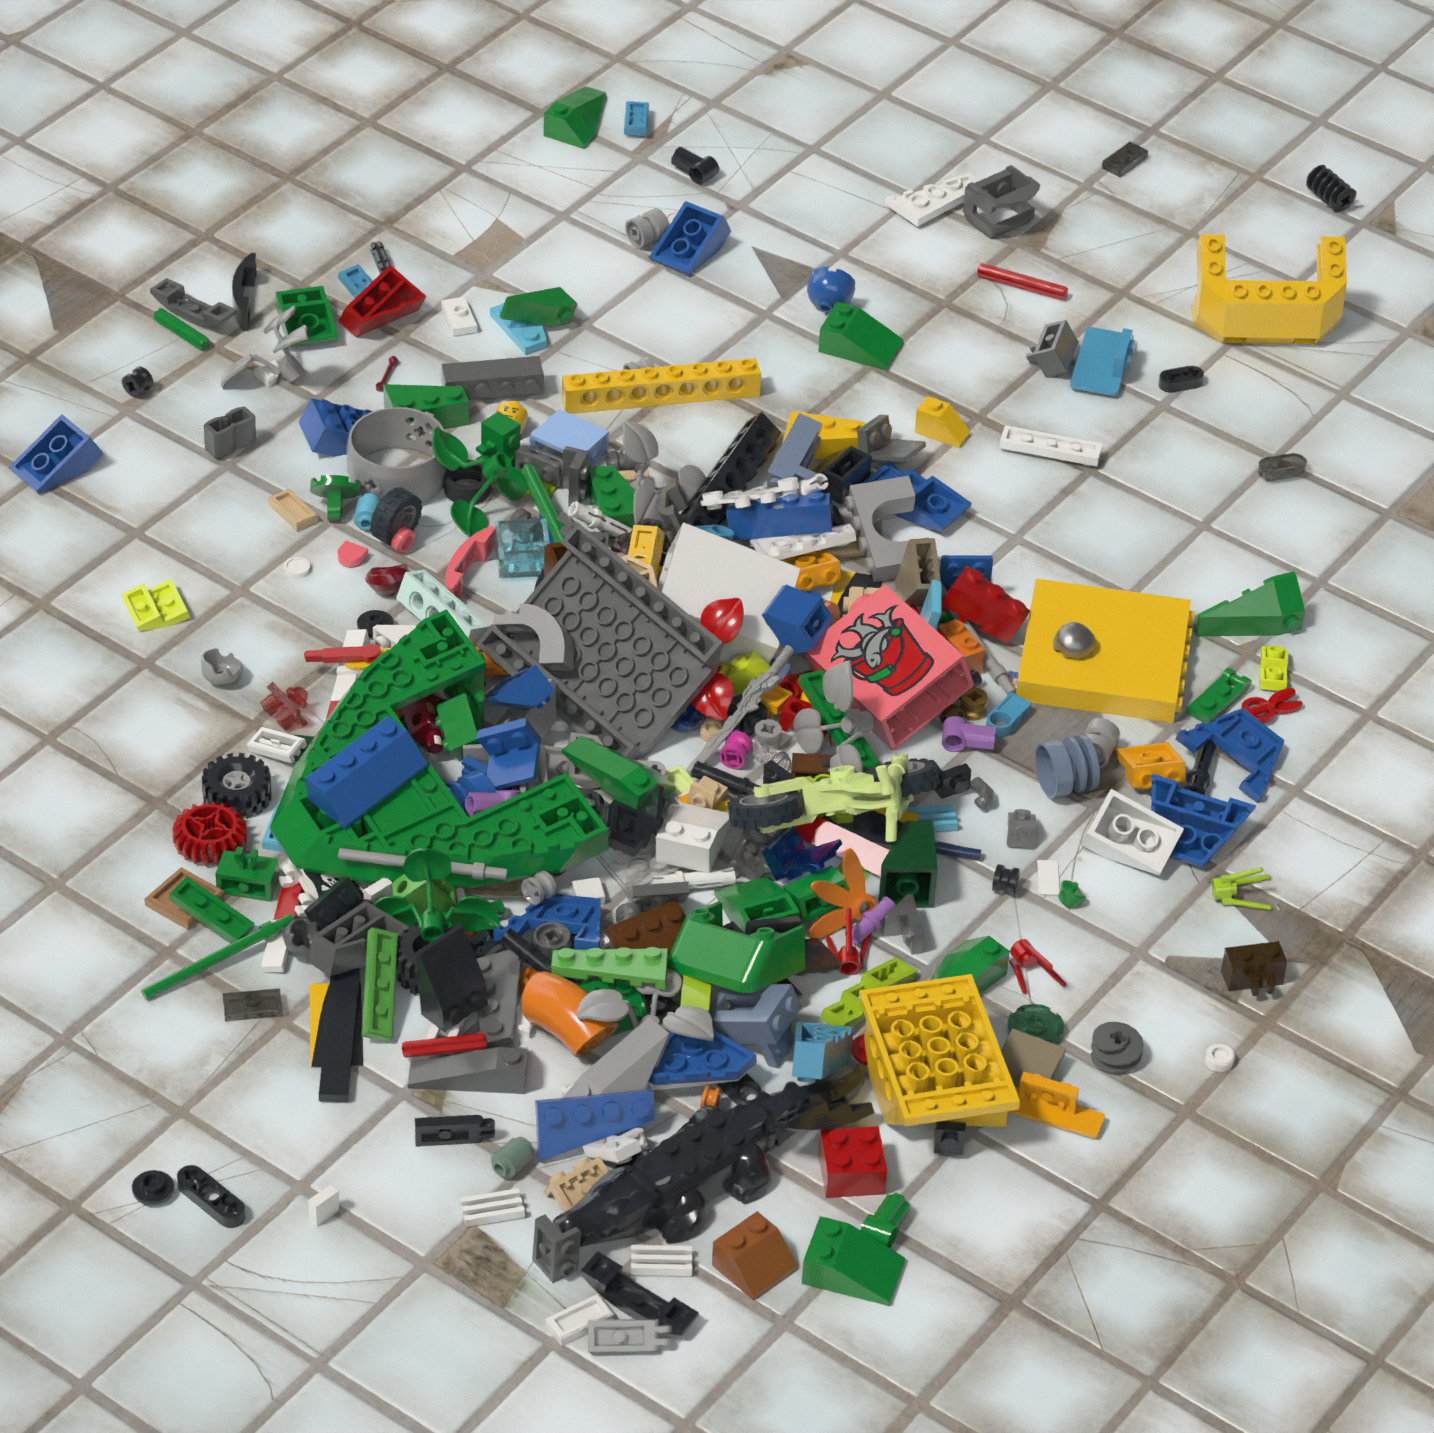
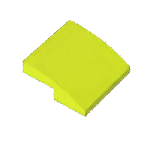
M172 579L151 589H147L145 583L121 594L138 631L159 629L191 618Z

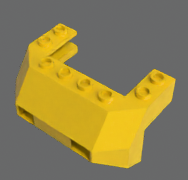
M1200 234L1196 245L1198 291L1191 306L1194 326L1220 343L1317 344L1337 328L1342 318L1347 285L1345 237H1320V244L1316 246L1317 281L1226 280L1225 235Z

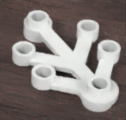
M798 477L778 480V487L769 489L768 486H759L745 492L738 490L724 495L722 491L702 494L703 500L701 505L707 506V510L721 508L722 503H735L736 508L751 506L750 499L760 498L761 503L776 501V492L782 491V496L798 493Z

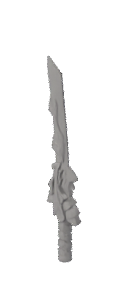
M786 645L776 661L768 669V672L761 673L756 680L751 678L747 689L743 690V698L737 704L738 709L726 719L724 726L715 737L708 739L704 749L686 768V772L692 771L696 761L705 763L748 712L759 708L758 703L761 702V697H763L764 693H769L770 690L774 689L781 682V678L776 675L779 674L781 668L784 667L789 657L794 653V649L791 646Z

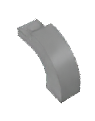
M520 604L519 612L506 611L504 614L494 615L493 625L503 633L530 632L538 635L540 640L539 664L548 672L573 671L574 646L572 639L565 627L549 612L535 605Z

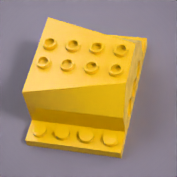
M972 974L859 990V1001L866 1018L864 1040L869 1077L885 1123L904 1125L906 1127L920 1124L936 1125V1122L949 1121L964 1122L966 1126L1006 1127L1008 1111L1018 1110L1020 1100Z

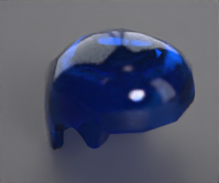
M690 703L687 711L680 715L671 728L678 732L695 731L702 726L706 715L699 712Z

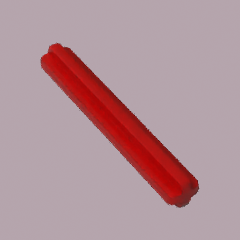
M980 263L977 269L978 277L1059 300H1065L1068 295V287L985 263Z

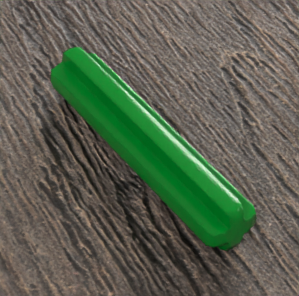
M159 308L153 313L156 322L199 350L204 351L205 348L209 347L208 337L168 311Z

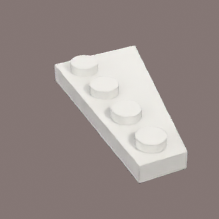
M851 524L833 526L832 532L753 539L750 540V546L760 553L782 560L834 546H846L850 542L856 541V533Z

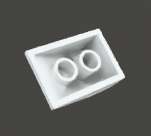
M1111 789L1080 845L1104 858L1160 875L1184 828Z
M680 803L664 819L663 825L656 836V861L709 873L731 826L729 814L727 812Z

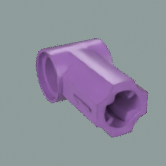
M951 716L943 724L942 746L951 752L961 751L964 747L993 750L996 727L967 724L963 718Z
M496 790V793H468V797L465 799V809L468 816L471 817L521 794V791Z

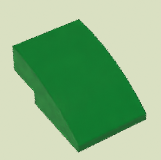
M324 286L276 292L275 304L278 315L292 306L296 307L294 316H291L281 324L285 338L297 328L303 325L307 326L308 340L289 345L290 347L338 340L330 302L326 297Z

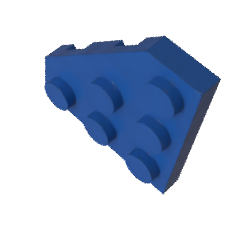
M714 1029L713 1042L669 1032L671 1037L658 1066L653 1069L648 1082L653 1085L738 1080L757 1063L756 1054Z

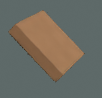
M181 867L150 893L144 901L146 907L189 930L198 920L168 900L170 892L183 879L188 876L221 900L225 898L223 890Z

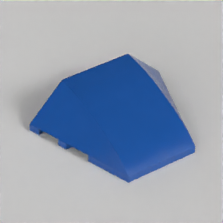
M1152 774L1151 811L1184 828L1169 858L1203 868L1256 809V805L1234 798H1229V801L1226 802L1178 787V781Z

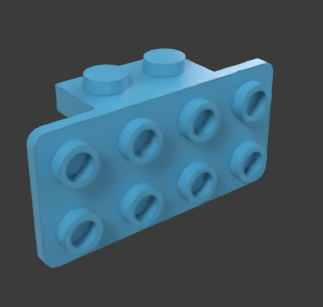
M1088 327L1070 380V387L1079 391L1094 392L1106 396L1118 395L1125 369L1130 368L1131 357L1135 350L1136 340H1134L1132 335L1133 330L1123 328L1122 332Z

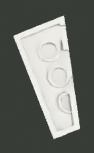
M966 173L943 180L942 185L929 184L923 186L921 191H905L903 196L897 198L893 195L888 196L885 199V205L916 226H920L963 203L967 184L970 182L976 183L980 180Z

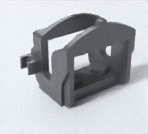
M1012 165L976 183L970 182L965 187L963 213L965 219L990 239L1027 224L1034 219L1035 208L1028 201L1037 194L1040 184ZM977 207L987 214L995 212L997 208L1010 207L1018 214L993 225L977 213Z

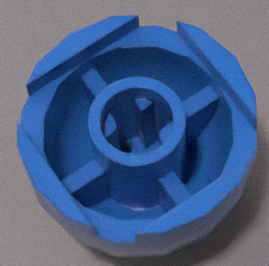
M824 266L816 268L811 272L807 293L810 302L816 308L828 313L831 312L836 302L851 303L856 289V282L847 272L838 268L836 272L828 271L829 267Z

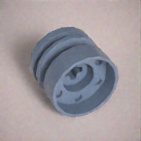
M1080 734L1064 738L1062 742L1053 740L1037 745L1035 749V767L1039 783L1047 797L1056 798L1070 795L1072 790L1078 793L1097 788L1100 779L1099 762L1094 745L1087 735Z

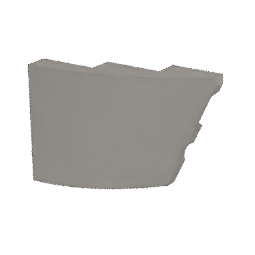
M571 732L568 744H570L580 736H583L603 745L596 735ZM544 745L546 749L547 780L567 772L576 785L585 789L600 787L561 753L562 747Z

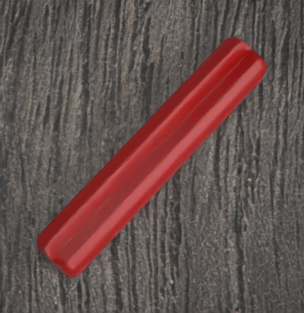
M485 1033L405 1041L402 1043L403 1057L410 1058L484 1050L488 1047V1039Z

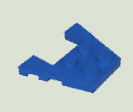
M1244 708L1216 717L1215 721L1208 724L1204 722L1197 724L1194 729L1188 731L1183 729L1178 732L1175 738L1193 754L1211 740L1222 751L1229 754L1243 767L1251 771L1252 773L1241 782L1239 789L1257 803L1264 794L1271 772L1285 741Z
M555 894L549 899L544 898L538 905H529L525 908L526 913L522 916L514 915L508 919V925L503 929L501 926L494 929V941H499L510 927L523 937L528 929L535 930L543 923L557 922L568 928L570 936H576L574 939L575 950L600 948L601 899Z

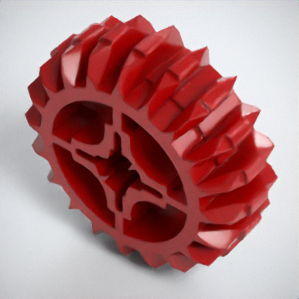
M203 801L201 806L192 804L191 810L183 809L182 815H177L172 828L173 843L178 854L183 855L185 860L192 859L194 865L203 862L205 866L208 863H214L217 866L224 850L235 852L237 846L244 848L248 839L247 824L242 813L237 812L235 807L228 808L226 802L221 805H217L215 801L212 804H206Z

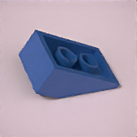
M685 201L650 254L649 259L690 275L720 250L731 233V229L723 215Z
M61 414L8 468L40 494L87 472L104 453L91 437Z

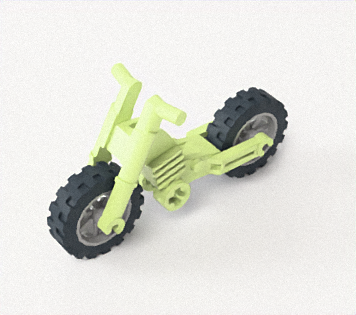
M903 753L900 756L892 754L891 761L870 767L865 773H856L854 766L846 765L830 769L831 778L821 779L818 782L812 783L805 777L771 784H761V787H754L753 792H748L747 795H738L737 798H732L727 802L730 825L741 829L746 827L756 829L759 827L760 833H771L778 829L811 823L819 813H825V816H832L836 813L857 815L887 807L885 813V841H897V821L908 807L909 802L914 801L913 795L920 794V792H928L940 784L937 762L924 758L920 760L911 758L908 760V753Z

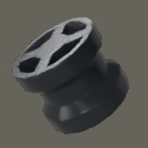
M142 366L133 369L132 374H127L122 378V385L125 391L130 396L136 398L154 384L152 375Z
M997 864L992 891L1005 890L1008 894L1015 895L1020 869H1006L1004 865Z

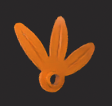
M847 848L843 856V874L849 891L827 881H814L810 886L811 890L819 898L841 907L825 914L811 926L808 931L810 939L827 936L845 926L847 908L852 910V920L855 918L860 921L861 915L865 911L869 912L877 905L876 899L870 894L865 893L863 868L852 848ZM866 902V909L860 911L861 904Z

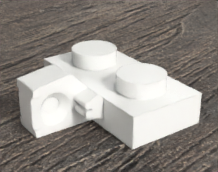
M634 1128L620 1136L613 1135L584 1145L582 1147L585 1156L591 1158H598L600 1156L602 1161H612L615 1164L626 1163L632 1159V1155L642 1151L641 1148L648 1145L644 1130L642 1128Z

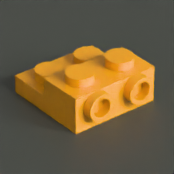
M824 549L781 560L800 568L795 588L802 591H808L815 586H830L836 581L842 580L840 560Z
M1169 742L1117 748V759L1125 768V779L1133 788L1139 790L1151 788L1152 774L1178 781V783L1185 781V761Z

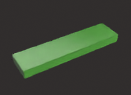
M372 927L368 930L362 1037L388 1043L392 1040L398 933Z

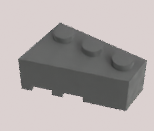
M365 901L313 936L308 963L329 976L366 966L368 930L373 927L398 933L399 940L401 933H406V929L409 927Z

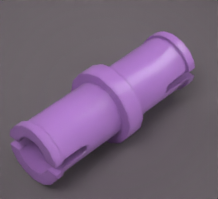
M883 897L869 912L865 911L861 915V920L852 927V945L859 946L873 931L877 932L881 928V923L885 920L887 914L896 906L890 898Z

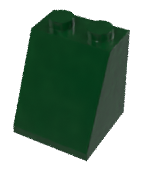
M933 821L904 822L897 835V841L893 842L881 864L878 903L883 897H888L897 905L907 894H913L917 908H934L938 867Z

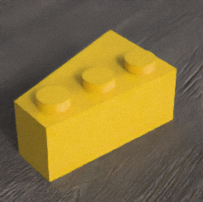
M791 411L783 442L799 413L822 423V430L818 435L821 437V444L813 459H826L829 455L850 446L859 449L857 430L864 426L865 422Z

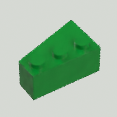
M613 465L591 467L588 485L590 487L589 498L592 509L597 508L602 511L603 515L633 528L635 525L633 510L635 491ZM609 535V539H617L616 537Z

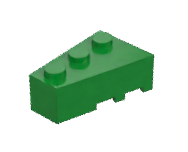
M383 384L384 408L405 407L434 414L443 429L469 425V400L462 386ZM413 417L408 418L411 422L415 420Z

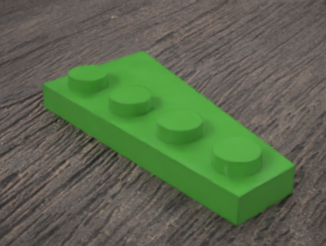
M626 947L618 949L591 948L589 950L563 948L553 950L551 971L552 974L561 977L588 980L591 976H598L602 982L614 983L616 979L629 980L631 986L639 987L643 986V982L653 983L656 985V989L666 990L668 950L656 947L646 949H630Z

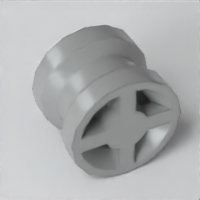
M766 719L759 721L755 725L756 736L754 737V746L758 751L774 753L780 748L782 728L778 722Z
M546 871L536 873L534 878L528 877L524 879L521 884L523 896L532 905L540 904L544 898L549 899L553 897L557 891L555 880Z

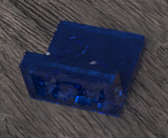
M793 825L785 828L762 851V854L776 881L784 878L793 880L801 876L803 872L809 871L810 874L822 870L825 867L824 863L837 855L836 851L843 843L841 839L806 849L802 837Z

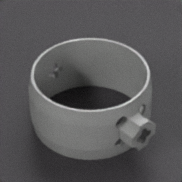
M391 407L370 412L355 422L350 430L346 447L347 472L350 482L354 483V480L358 479L362 483L360 497L364 494L372 493L377 495L381 501V498L388 491L396 487H402L419 497L422 503H425L444 487V474L447 468L436 459L432 446L428 442H432V435L437 426L444 431L434 414L412 408ZM413 417L415 420L411 422L408 418ZM409 433L414 435L416 440L410 438ZM407 448L423 452L431 458L411 466L389 467L375 464L364 457L384 449ZM370 480H373V483L376 485L375 489L369 483Z

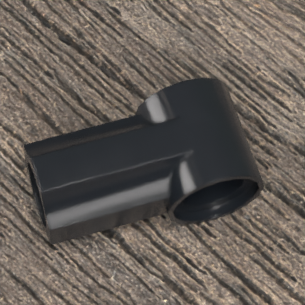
M681 146L675 150L671 157V164L689 173L691 180L696 184L706 182L719 172V165L712 156L702 158Z

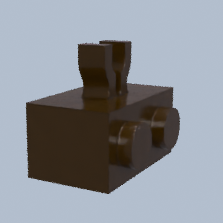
M1279 941L1226 947L1224 949L1221 973L1228 991L1251 989L1252 995L1258 996L1259 988L1265 987L1268 994H1274L1275 986L1283 985L1287 959Z

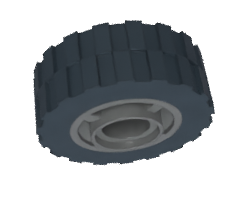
M396 487L388 491L381 498L372 514V520L370 521L372 535L391 546L392 538L402 527H408L414 532L422 514L423 506L421 505V499L402 487Z

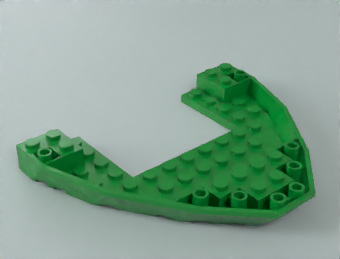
M447 609L423 619L409 634H405L390 650L387 649L361 672L337 703L294 766L270 825L271 833L292 864L297 868L339 878L346 876L351 880L374 884L382 878L389 879L393 883L405 874L404 867L338 859L340 848L407 856L411 851L418 848H431L446 854L451 862L472 865L474 862L486 863L488 867L508 869L506 880L485 877L484 880L472 879V876L450 873L445 879L453 887L476 888L534 877L540 871H546L549 874L565 871L609 850L608 828L567 772L468 817L419 747L418 749L428 763V767L346 830L308 799L305 778L384 718L389 716L406 729L394 713L395 710L486 670L485 660Z

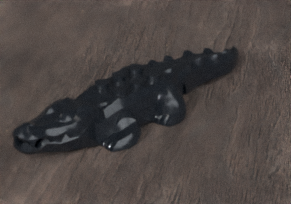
M859 1063L848 1075L831 1081H827L825 1078L815 1079L814 1083L803 1086L789 1081L781 1091L771 1094L763 1091L758 1093L756 1100L747 1105L738 1104L734 1108L723 1111L712 1105L700 1108L677 1133L663 1140L658 1146L653 1149L641 1148L642 1151L632 1155L630 1161L617 1164L613 1170L603 1175L571 1209L555 1217L553 1223L558 1224L563 1233L577 1227L581 1231L580 1248L591 1244L634 1237L653 1229L662 1232V1237L666 1239L668 1244L683 1242L693 1238L700 1233L708 1219L709 1210L706 1204L711 1200L724 1194H730L743 1204H748L761 1198L767 1192L772 1177L765 1152L771 1151L776 1146L779 1147L795 1133L768 1131L767 1124L805 1103L826 1101V1104L850 1102L858 1094L864 1083L866 1066Z

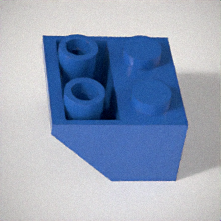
M789 585L781 587L762 613L766 624L773 631L781 646L784 648L786 645H789L794 649L792 656L814 649L835 619L821 598Z

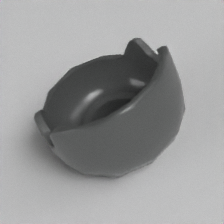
M293 919L285 927L283 940L292 956L299 960L309 959L313 936L318 933L317 923L306 922L303 919Z

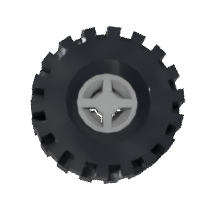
M229 753L225 759L222 756L217 757L216 763L210 761L208 768L203 770V801L206 804H212L215 801L217 805L226 802L228 808L235 807L236 811L242 813V816L245 815L247 819L252 818L253 812L257 815L260 814L262 807L266 809L272 798L271 773L268 765L264 766V761L261 759L256 761V756L251 754L246 758L245 753H239L238 757H233V753Z

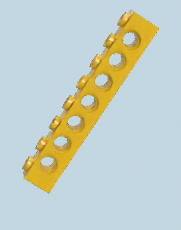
M744 358L741 360H722L708 363L562 376L561 399L564 411L576 414L760 397L761 371L757 358Z

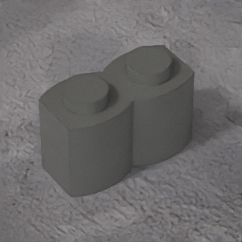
M246 407L232 409L225 416L213 418L204 424L205 450L214 458L225 457L236 448H244L256 440L255 415Z

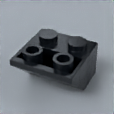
M852 446L829 455L812 470L817 474L825 475L828 479L822 483L828 482V487L822 490V493H830L831 500L842 505L845 502V497L849 495L850 485L862 484L870 477L872 456Z

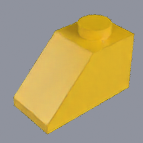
M927 396L917 408L915 433L960 448L969 437V428L949 403Z

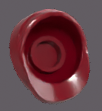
M407 564L392 567H374L366 574L365 581L374 591L389 597L399 591L405 572H410Z

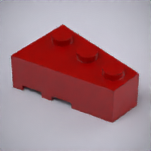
M389 265L345 307L338 322L355 337H359L419 311L427 296L393 266Z
M969 566L964 568L942 600L943 613L947 609L958 614V620L964 623L970 620L981 625L979 630L1005 643H1009L1031 611L1022 601L1012 598L1005 593L1002 587L991 583L978 570L972 569Z

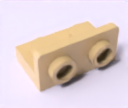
M600 1156L592 1161H589L588 1158L583 1159L573 1166L574 1171L568 1174L562 1171L548 1180L550 1185L545 1189V1195L548 1197L553 1194L563 1212L571 1209L603 1175L609 1172Z

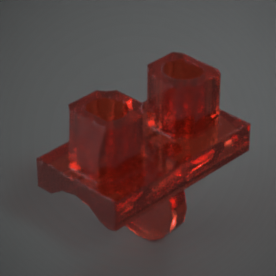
M274 682L267 686L270 694L260 704L269 716L274 715L281 708L283 709L274 718L284 731L296 723L301 728L308 724L300 715L301 710L299 709V707L305 708L307 706L308 693L303 687H289L286 690V695Z

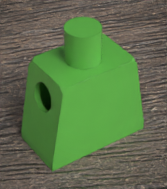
M404 874L393 882V896L403 897L408 904H415L420 916H422L425 910L428 909L426 880L413 882ZM445 878L432 880L433 908L444 912L449 911L451 907H457L455 887Z

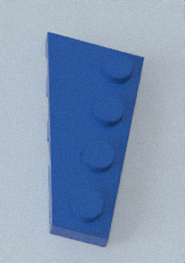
M648 1089L535 1100L538 1159L542 1161L655 1121L654 1091Z

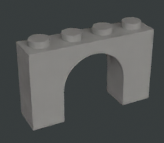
M909 476L850 485L849 495L845 497L846 509L848 512L851 511L853 516L852 527L859 534L858 545L860 552H864L866 556V571L871 573L874 582L896 579L908 541L897 542L888 540L877 533L873 524L879 518L887 515L913 511L916 496Z

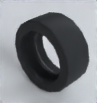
M484 464L467 468L459 466L455 471L447 469L444 474V493L448 499L453 502L461 499L470 504V501L488 480L482 473ZM461 479H474L480 483L465 486L455 482ZM492 483L475 504L483 502L489 497L492 491Z

